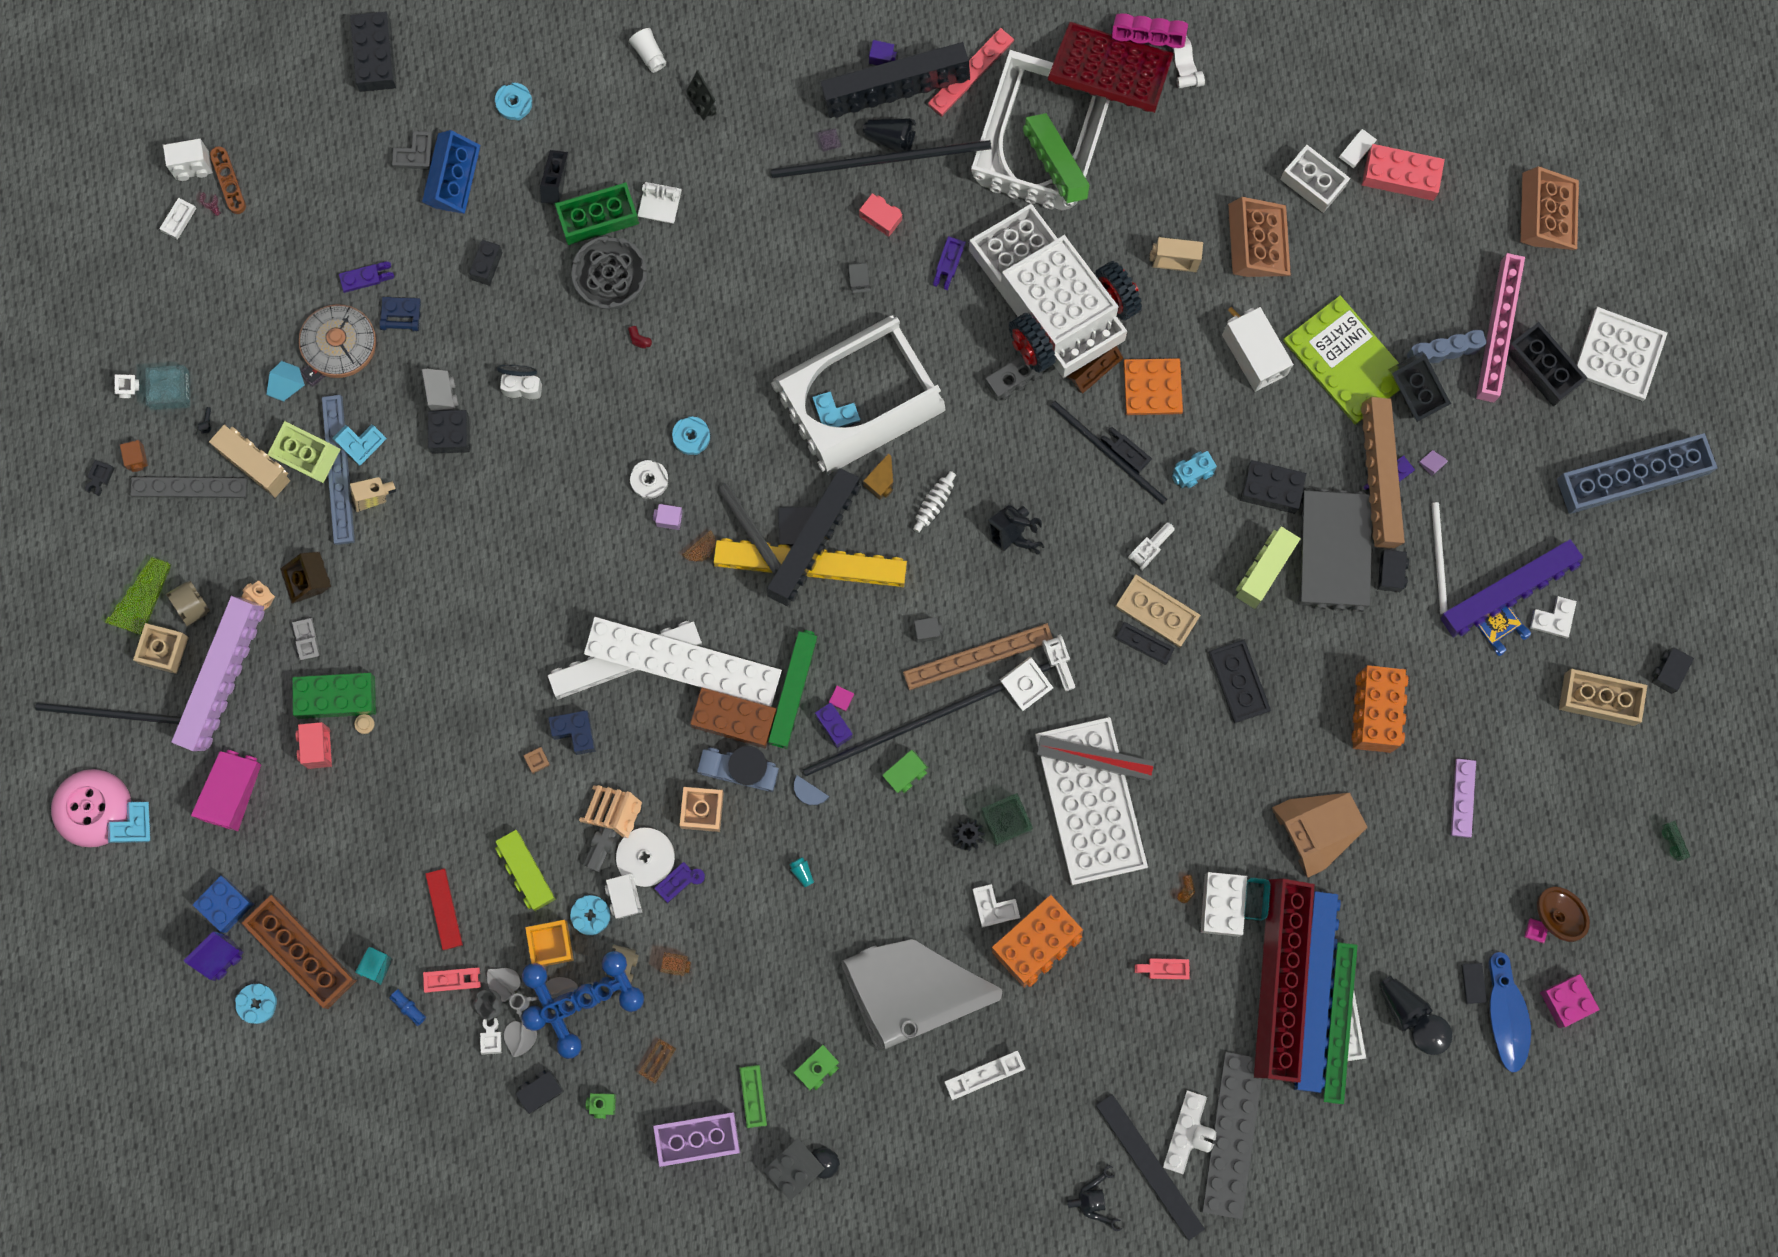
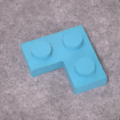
M831 392L813 397L822 424L842 428L860 422L854 403L836 408Z
M371 424L360 437L345 425L332 439L358 465H361L387 438Z
M128 802L127 822L107 823L108 843L149 842V802Z

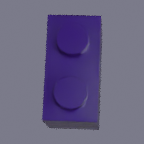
M829 703L815 713L816 719L836 748L853 738L852 732L832 703Z

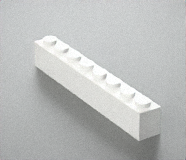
M685 621L680 623L679 627L675 629L666 628L660 631L661 634H658L702 647V642L694 622ZM590 656L585 662L576 661L571 663L570 667L566 669L557 668L551 671L552 674H549L548 678L558 700L637 671L638 669Z

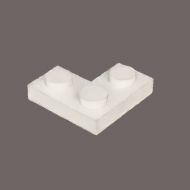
M1558 596L1555 601L1553 614L1535 609L1530 629L1568 638L1577 601Z
M992 884L972 889L982 928L1020 919L1016 899L996 903Z

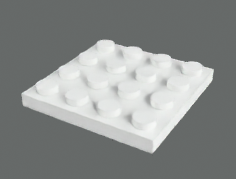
M1597 307L1576 365L1587 376V381L1644 401L1667 332Z

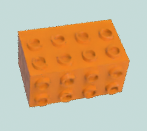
M1367 665L1356 675L1355 679L1357 690L1354 696V704L1356 706L1353 714V749L1391 753L1401 747L1405 740V733L1402 732V727L1406 722V714L1403 713V710L1407 704L1405 687L1408 685V675H1406V669Z
M1050 895L992 947V953L1023 988L1027 985L1031 987L1038 981V975L1041 972L1047 973L1053 967V962L1056 959L1060 961L1067 954V949L1070 946L1074 948L1082 941L1083 929Z

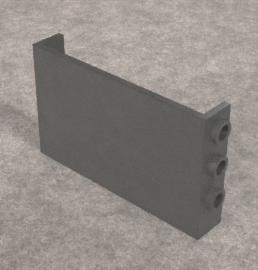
M1319 489L1318 491H1304L1302 493L1298 605L1315 606V609L1318 610L1334 607L1335 611H1344L1345 608H1351L1354 612H1364V609L1370 606L1372 512L1371 503L1369 502L1370 495H1367L1366 492L1351 494L1348 491L1339 490L1335 493L1329 492L1327 489Z

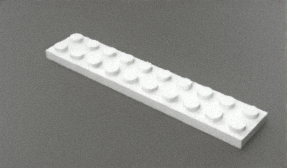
M598 617L594 618L584 652L588 656L769 707L772 706L782 671L781 669Z

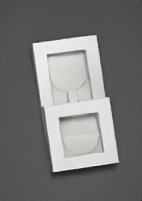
M1362 129L1339 158L1354 168L1377 139Z

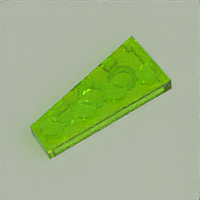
M151 557L137 576L133 586L129 587L126 592L127 594L116 605L114 612L106 619L105 623L141 635L145 623L148 624L171 564Z

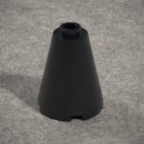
M911 118L869 119L863 126V133H865L866 138L895 152L911 151L916 131H912L913 125L916 126V122Z

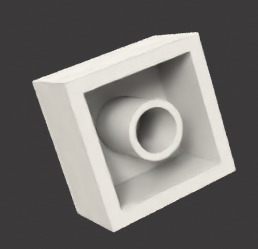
M201 138L163 145L166 166L176 180L186 181L189 177L194 176L202 178L213 173L210 152Z

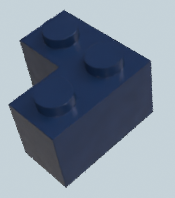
M587 710L549 717L551 734L554 740L572 737L576 755L596 752L590 715Z

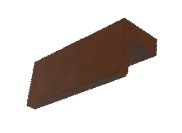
M1115 346L1069 374L1066 378L1072 380L1077 390L1083 394L1123 359V356L1118 347Z

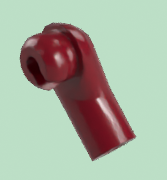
M637 326L628 328L634 346L645 349L652 345V340L649 337L639 335Z

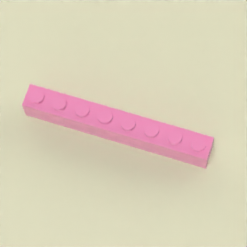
M1507 253L1500 263L1476 399L1494 403L1501 395L1525 261L1523 256Z

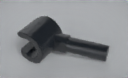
M210 407L206 408L204 422L198 423V429L201 431V434L211 431Z

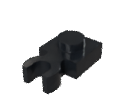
M95 460L88 474V478L92 481L86 485L85 491L90 493L91 489L96 487L94 494L100 496L102 493L101 485H108L115 468Z

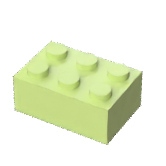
M284 421L267 455L324 483L341 449Z

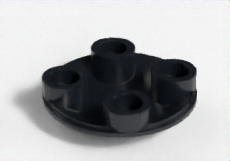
M1428 1015L1418 1020L1419 1023L1414 1026L1412 1032L1416 1046L1422 1052L1429 1055H1438L1445 1052L1452 1042V1030L1448 1022L1436 1015Z

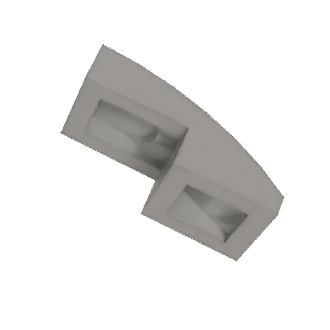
M313 618L292 622L300 660L320 656Z

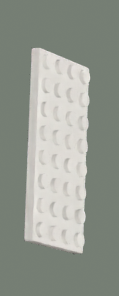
M1110 717L1035 734L1037 746H1039L1040 737L1045 736L1119 753ZM1040 756L1071 886L1147 869L1148 865L1125 775Z

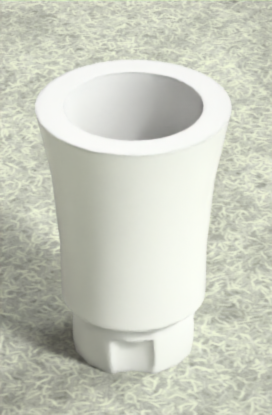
M650 28L638 31L629 39V43L634 47L652 73L666 66V61Z

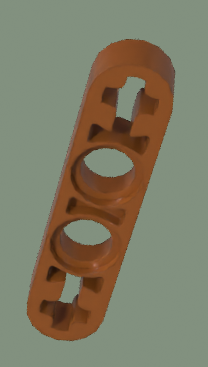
M215 147L212 149L210 156L226 203L232 213L241 214L246 209V203L230 157L223 147ZM221 152L224 163H220L217 153ZM223 169H230L228 176H221ZM229 185L236 186L234 192L228 193L226 191ZM234 197H236L239 203V208L237 209L234 207Z

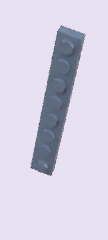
M341 395L322 397L325 441L341 449L328 473L334 544L355 543L348 456L332 439L345 426L343 397Z

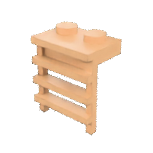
M593 785L592 789L595 790V794L585 818L580 817L579 821L613 829L620 836L628 838L634 828V822L641 810L642 802L631 792H622L618 789L613 790L609 787L604 788L600 785ZM603 792H604L605 795H604V797H603V800H602V802H601V805H600V807H599V810H598V812H597V815H596L595 819L592 820L593 817H594V814H595V812H596V809H597V807H598V804H599V802H600V799H601V797H602V794H603ZM612 795H615L609 808V811L607 813V816L605 818V821L602 822L608 805L610 803V800L612 798Z

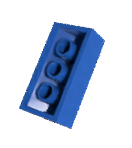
M452 130L438 133L422 202L435 209L465 214L481 145Z

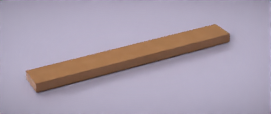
M1047 623L904 671L903 674L908 689L912 690L1043 646L1042 640L1048 641L1053 639Z

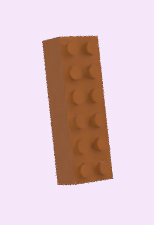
M270 895L242 922L246 929L322 1008L329 1009L357 982L347 969L277 897Z

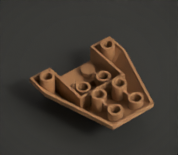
M1350 793L1289 799L1272 807L1279 824H1284L1301 858L1298 861L1307 878L1325 870L1368 828Z

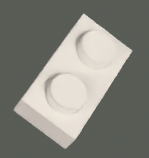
M178 198L161 225V232L178 240L194 214L196 207Z

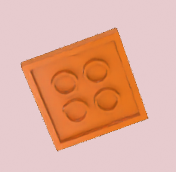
M1180 359L1124 360L1126 415L1183 413Z

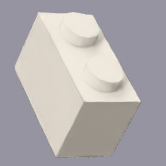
M633 874L606 880V894L608 897L610 896L612 902L610 910L616 919L642 913Z

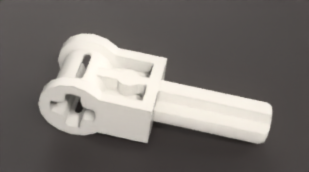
M1167 522L1151 539L1146 537L1129 555L1128 559H1132L1140 566V570H1143L1160 552L1159 546L1175 530L1173 525Z
M1061 634L1057 635V638L1048 641L1042 640L1050 666H1056L1064 690L1074 689L1075 684L1066 663L1070 660Z

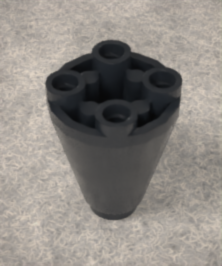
M1389 976L1379 984L1380 991L1394 1022L1402 1032L1407 1029H1413L1419 1023L1418 1019L1421 1017L1425 1018L1433 1012L1428 1002L1396 978L1393 979L1392 976Z

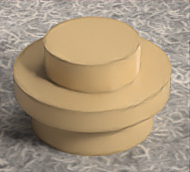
M363 714L356 718L354 725L359 733L367 734L373 730L375 723L371 716Z

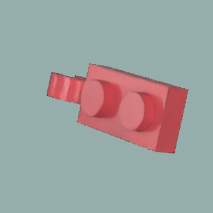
M1149 959V964H1136L1135 973H1149V979L1189 980V959Z

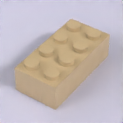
M223 425L209 441L222 456L276 498L290 482L287 477L288 473L279 463L273 462L264 451L256 448L249 439L241 436L234 427L229 429Z
M1571 669L1564 675L1559 710L1635 726L1642 722L1647 685Z

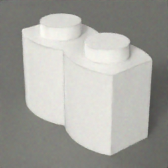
M504 374L501 378L500 388L503 395L507 397L517 398L523 396L527 399H538L541 397L542 383L540 378L536 376L520 377Z

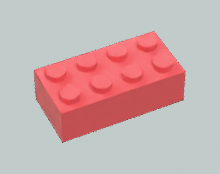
M1372 144L1367 155L1362 186L1434 201L1439 193L1445 159Z

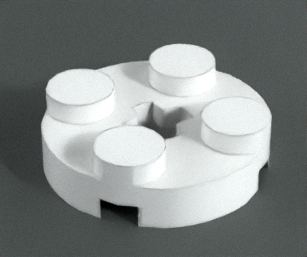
M645 460L633 468L630 483L637 495L644 499H652L663 494L668 487V474L662 464ZM647 475L655 478L652 480L653 483L644 482Z

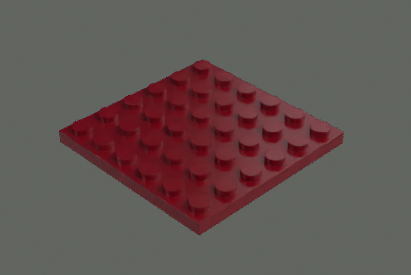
M1069 22L1050 70L1048 80L1058 85L1069 86L1074 90L1088 92L1090 95H1098L1110 101H1118L1126 106L1141 108L1143 111L1155 113L1174 53L1146 44L1135 43L1131 40L1118 41L1112 38V34Z

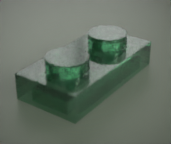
M1672 821L1662 825V834L1671 845L1670 853L1673 858H1676L1677 862L1690 858L1691 856L1676 822Z

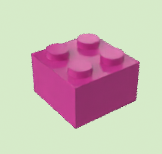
M1581 974L1573 975L1540 992L1558 1028L1567 1027L1600 1010Z

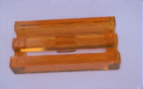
M659 1039L638 1074L656 1084L676 1048ZM660 1045H663L664 1047L662 1051L660 1052L659 1056L657 1057L648 1074H646L644 1071L651 1062ZM669 1049L670 1052L654 1078L651 1077L666 1050Z

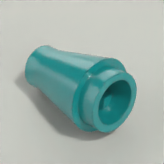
M801 857L789 864L791 867L790 871L802 883L804 888L814 883L807 860L805 861Z

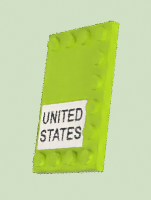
M1341 295L1283 340L1355 425L1363 419L1361 407L1364 401L1370 397L1390 398L1399 391L1388 370L1399 364L1398 361Z

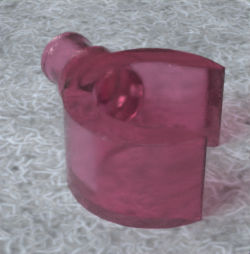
M203 192L200 195V202L203 207L211 209L215 216L220 215L221 212L218 210V197L216 194L213 201L207 204L204 202L206 194Z

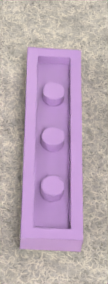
M1455 760L1451 836L1472 837L1476 761Z

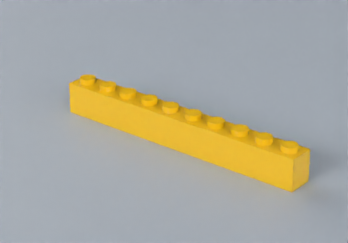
M727 538L716 541L715 567L773 573L756 546L751 544L752 542L742 540L740 543H737ZM767 543L780 564H782L791 548L787 545L773 547ZM824 550L821 556H817L814 569L812 571L809 570L806 575L815 578L904 587L907 561H903L899 557H893L891 560L884 559V556L880 555L865 557V554L862 553L846 555V552L843 551L828 553L827 550Z

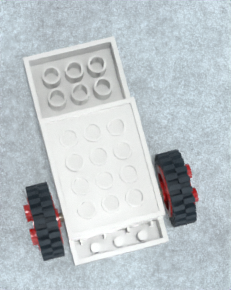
M1032 204L969 241L970 253L1018 316L1010 321L1008 325L1011 338L1014 340L1012 344L1018 352H1021V357L1028 366L1030 365V368L1034 369L1035 372L1040 373L1054 365L1063 378L1124 342L1127 330L1118 318L1126 321L1142 310V304L1140 303L1142 301L1138 297L1140 295L1138 287L1134 282H1131V277L1128 278V273L1121 265L1119 266L1117 262L1110 261L1093 273L1067 237L1063 235L1057 238Z

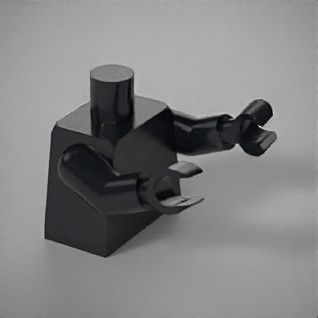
M1008 505L988 519L990 541L1003 551L1014 543L1017 547L1028 550L1033 549L1034 553L1038 555L1040 551L1036 548L1039 546L1044 548L1043 543H1033L1031 540L1024 539L1022 533L1026 526L1030 527L1033 533H1037L1038 528L1034 524L1039 525L1041 528L1042 522L1039 518L1029 520L1027 518L1029 511L1024 506L1016 510L1011 505Z

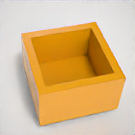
M566 920L525 927L531 964L538 963L544 967L574 961Z

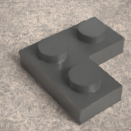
M413 131L412 148H393V168L430 169L432 132Z

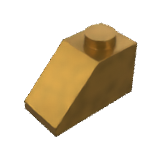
M890 454L863 481V486L879 500L883 496L887 498L893 491L892 458Z

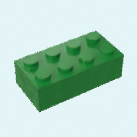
M627 182L555 203L568 245L639 224Z
M372 673L293 677V716L297 719L360 716L363 714L376 715L375 676Z

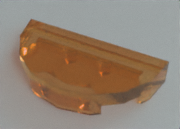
M710 530L684 552L682 556L688 561L702 562L708 559L713 554L716 545L715 536Z

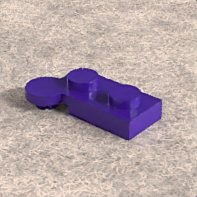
M683 862L654 889L669 903L691 882L696 885L703 883L705 874L701 869L691 870Z

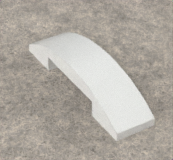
M1015 1051L947 1080L945 1084L951 1099L954 1100L1023 1071L1025 1066L1019 1052Z

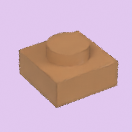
M542 747L524 755L532 774L550 766Z

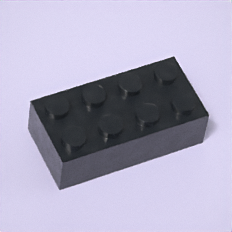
M387 11L350 15L355 80L359 91L396 88L391 20Z
M1540 322L1536 323L1509 345L1508 355L1553 407L1588 379Z

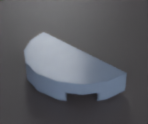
M798 775L796 776L794 791L802 803L818 805L824 803L829 798L828 795Z

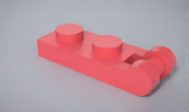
M480 968L423 972L424 993L481 988V982H478ZM464 975H470V982L465 983Z

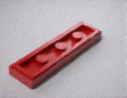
M446 869L426 873L442 949L448 950L463 946Z

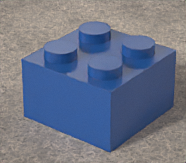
M220 876L193 904L222 933H227L254 905L235 885L223 876Z

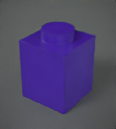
M873 40L869 64L881 65L895 61L897 52L894 51V44Z

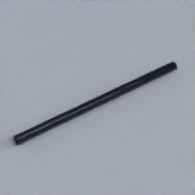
M1054 401L1050 405L1162 505L1168 500L1058 402Z
M36 703L35 705L36 711L179 724L181 717L45 703Z

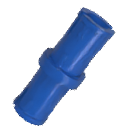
M399 989L389 998L401 1009V1013L403 1015L406 1014L416 1026H419L426 1019V1016L417 1009L415 1003L407 999Z

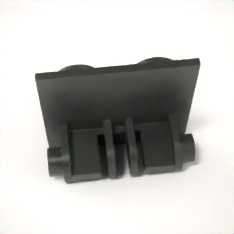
M697 70L686 92L688 98L692 100L697 114L704 121L708 114L714 116L717 113V108L714 105L716 100L699 70Z

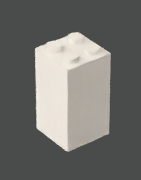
M1261 307L1257 309L1251 308L1239 318L1235 316L1228 320L1222 336L1254 392L1288 375L1294 364Z

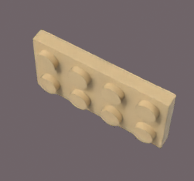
M1135 575L1115 606L1179 648L1201 616L1138 575Z

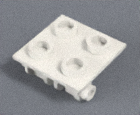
M645 182L642 187L643 195L638 217L674 224L682 189Z

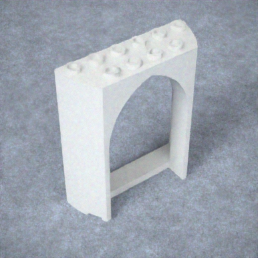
M1010 50L980 140H991L992 149L977 151L971 168L973 177L981 186L990 188L994 193L1003 192L1014 199L1020 197L1030 204H1043V207L1047 209L1066 210L1072 208L1078 201L1066 203L1063 196H1060L1056 184H1053L1052 179L1040 184L1017 179L1005 161L1003 136L1024 71L1027 70L1048 77L1053 65L1052 62ZM1098 95L1092 96L1073 155L1085 178L1110 102L1105 97Z
M893 315L777 376L771 382L776 393L780 392V400L784 408H789L791 420L794 424L798 423L801 437L803 440H808V448L811 454L818 457L819 461L817 463L822 472L826 471L828 475L945 411L944 400L939 395L941 391L939 386L933 385L900 330L899 319L897 317L894 318ZM888 333L892 335L925 392L881 416L854 427L839 428L824 425L807 415L805 409L810 386L825 368Z

